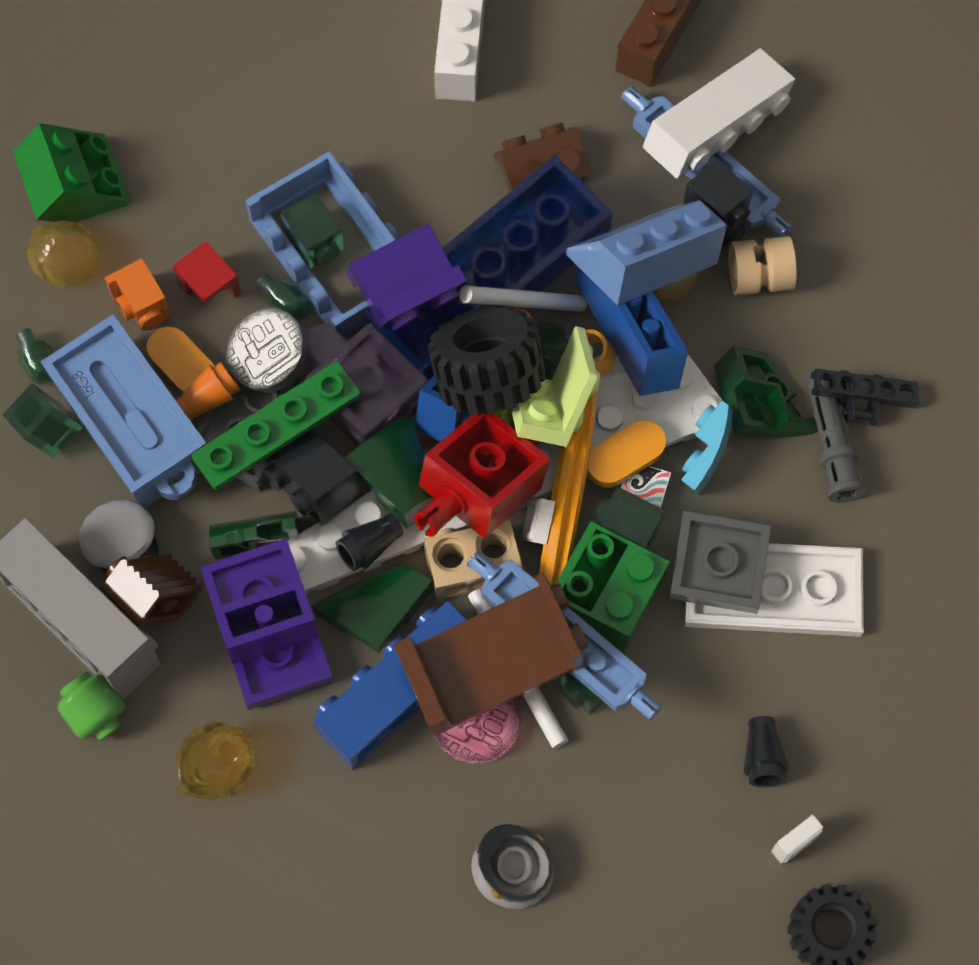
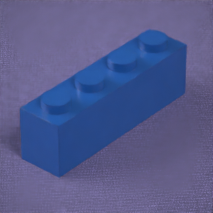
M578 267L575 282L608 341L613 345L618 359L639 396L679 389L688 349L654 292L651 291L617 306Z
M447 601L439 609L435 606L428 609L416 622L418 628L408 637H411L418 644L466 621V619ZM403 636L397 637L386 647L383 652L385 657L373 668L367 665L359 670L349 683L351 687L339 698L336 695L331 696L316 711L318 717L313 720L316 732L352 770L421 709L393 645L406 639Z

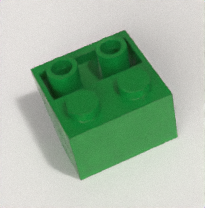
M39 123L13 151L36 220L73 224L124 207L130 202L105 134Z
M590 521L557 582H559L569 602V609L614 647L626 652L666 579L670 561Z

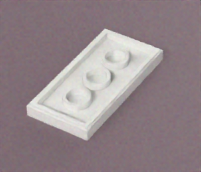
M769 543L760 607L757 614L685 602L684 627L861 637L864 632L863 548Z

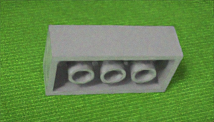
M26 518L0 540V580L95 675H104L109 685L123 699L129 696L161 665L155 653V650L159 647L155 640L143 628L140 627L138 629Z

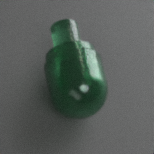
M268 273L260 277L257 287L267 294L266 302L270 308H278L288 312L298 321L306 317L309 312L310 303L304 292L292 282H287L286 280L277 282Z
M31 328L19 331L16 337L22 349L18 355L26 375L32 382L39 385L52 383V379L40 362L54 353L52 348L44 340L38 341Z

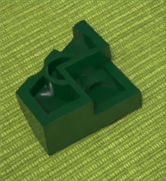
M733 345L714 365L724 401L733 411L732 427L734 434L753 437H793L813 434L818 429L814 417L803 418L792 404L791 400L797 394L790 384L779 375L777 366L767 353Z
M408 415L374 434L344 458L357 470L358 477L376 494L377 501L407 529L415 523L414 515L435 499L419 486L425 455L414 422Z
M295 510L210 525L209 543L214 559H225L258 548L257 543L279 541L285 538L287 540L299 539L300 525L298 513Z
M397 563L317 601L313 605L312 610L344 634L348 631L379 654L403 623L407 625L433 592L432 580L407 565Z

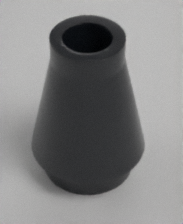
M388 513L382 518L343 531L342 538L337 540L335 545L339 556L352 571H356L359 568L367 569L396 539L403 536L404 532L398 519L393 514Z
M769 716L751 718L748 721L749 732L743 772L748 776L749 783L752 786L774 787L780 785L786 780L785 773L788 772L789 766L776 730L775 719Z

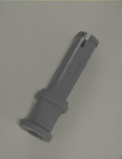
M810 376L806 379L805 383L810 395L823 451L820 454L819 462L820 466L826 469L830 484V489L827 491L828 498L831 502L836 503L858 499L867 492L866 484L859 479L855 463L858 460V453L854 446L848 443L837 398L812 395L814 379H811ZM821 380L824 387L828 389L833 388V381Z

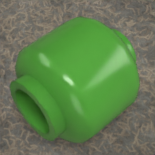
M87 671L59 691L62 698L57 706L58 712L77 738L87 739L95 735L99 741H102L122 726L118 718L124 713L126 703L121 695L116 693L109 685L104 675L92 676Z

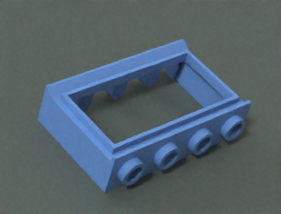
M329 151L246 199L245 202L252 225L337 343H340L348 334L375 319L366 300L342 314L272 217L326 186L373 251L398 239L399 235L391 223L383 224L377 216L378 209L371 196L366 191L361 194L354 185L355 178L348 165L343 161L338 163Z

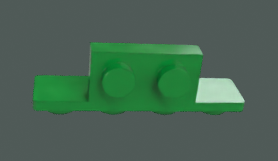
M333 362L192 454V459L214 490H218L360 397V391L338 362Z

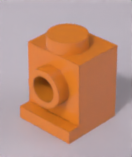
M142 258L104 277L110 295L114 302L117 303L125 319L128 321L134 318L141 331L153 330L171 316L166 297Z

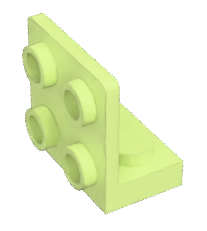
M575 326L552 380L545 379V381L541 382V388L537 393L530 394L531 398L525 403H518L515 405V408L511 409L517 437L567 447L573 432L581 428L584 419V407L589 396L593 397L596 394L600 383V372L596 370L593 360V348L589 345L585 328Z

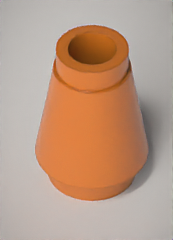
M220 362L214 367L209 365L176 399V402L191 421L195 417H199L235 400L234 395L241 390V387L227 367Z

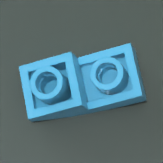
M721 401L716 408L710 405L697 420L696 426L699 430L695 433V436L707 448L703 453L700 450H696L682 468L686 474L681 480L699 495L716 471L729 439L733 411L724 401Z

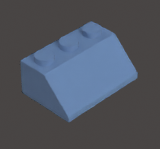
M699 200L666 208L567 248L566 255L618 306L717 264L727 225Z

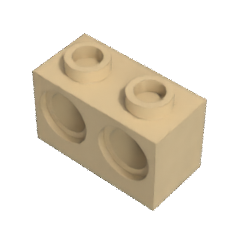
M510 519L504 521L485 539L472 528L457 531L455 528L440 529L434 537L424 538L425 556L436 601L468 595L474 590L483 587L485 579L471 567H468L467 562L471 556L474 558L475 552L480 551L482 553V550L489 545L500 546L505 551L498 558L485 556L497 567L512 560L523 569ZM446 555H456L461 558L462 563L455 568H446L439 561Z

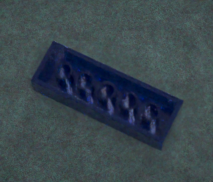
M554 155L442 249L451 267L459 265L466 279V282L457 289L458 292L465 285L541 292L574 264L566 255L567 248L611 231L612 211ZM458 296L454 301L434 311L431 310L429 305L418 309L421 316L393 331L390 324L380 329L370 308L364 312L368 333L413 381L422 388L434 376L428 344L431 343L430 337L433 332L439 330L438 326L444 321H450L452 316L458 313H464L476 307L484 308L492 305L463 303Z

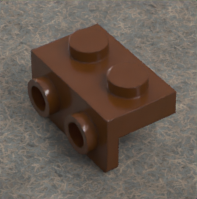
M563 122L539 129L541 134L539 138L526 141L525 135H521L501 142L503 150L493 154L495 160L500 161L512 200L591 174L577 127L565 129Z

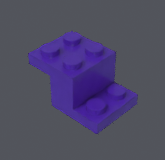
M429 223L351 262L346 270L352 286L358 285L379 328L381 329L390 324L393 331L416 320L417 317L421 316L418 309L429 305L431 310L434 311L454 301L456 297L460 296L457 289L466 282L459 265L451 267Z
M287 538L200 567L248 710L334 681Z

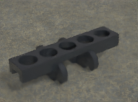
M816 368L811 373V379H814L812 395L837 398L839 405L843 406L842 415H844L846 423H852L854 418L867 419L869 425L875 427L882 418L880 413V406L882 404L915 408L920 404L918 382L884 378L878 374L873 376L854 374L848 370H841L839 372ZM821 380L833 381V388L828 389L824 387ZM861 381H867L872 385L873 389L870 394L865 393L861 389ZM884 388L892 389V396H885ZM900 391L912 392V398H904ZM855 399L870 400L867 403V410L856 409Z

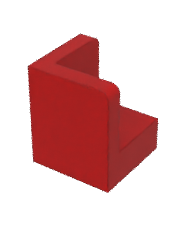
M207 241L173 264L179 286L187 295L195 292L203 302H208L225 288L234 298L241 293L237 275Z

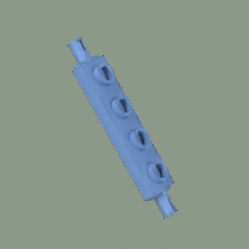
M630 86L629 90L626 89L621 97L623 101L637 111L632 128L645 139L652 121L674 107L663 95L648 100L634 86ZM717 151L711 155L708 162L700 170L694 172L691 169L686 173L692 180L713 161L719 159L753 191L749 206L751 213L746 219L744 227L751 231L753 228L765 224L778 237L786 236L791 231L793 226L775 212L780 198L727 151L723 153Z
M480 551L474 553V558L471 556L467 562L468 567H471L485 579L481 589V596L493 607L539 586L534 578L512 560L497 567ZM569 608L563 610L570 626L578 622L589 645V648L582 651L587 664L570 673L616 713L618 710L632 704L649 721L653 720L655 714L658 715L663 706L643 691L647 674Z

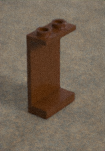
M542 573L535 576L539 584L538 587L418 644L411 637L393 644L428 726L436 734L439 735L587 664L582 651L589 648V645L578 622L570 626L563 613V610L569 608L570 605L559 582L550 585L546 576Z

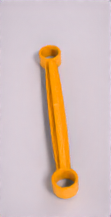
M588 329L585 332L589 345L594 343L603 344L602 354L595 362L596 370L600 372L601 378L613 368L616 361V351L613 345L600 332ZM598 390L593 397L589 396L584 407V419L581 428L573 432L567 447L560 446L551 501L556 502L547 545L543 544L539 575L544 573L550 585L557 582L574 550L592 443Z

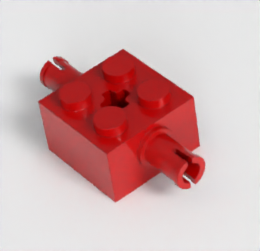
M487 412L480 413L479 415L473 414L425 454L419 486L435 499L414 515V522L420 531L430 524L431 527L425 531V535L434 537L441 528L457 516L485 539L542 489L551 458L536 447L541 443L540 441L517 437L516 430L497 415L487 414Z

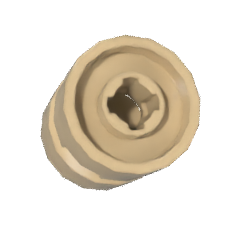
M790 236L765 238L762 245H758L753 239L729 243L728 270L733 294L735 296L759 294L762 287H766L769 292L794 290L797 269L795 250Z

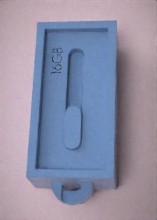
M114 314L40 361L58 390L139 505L146 509L162 497L169 500H178L188 495L193 488L195 489L197 474L201 471L194 463L192 454L207 443Z

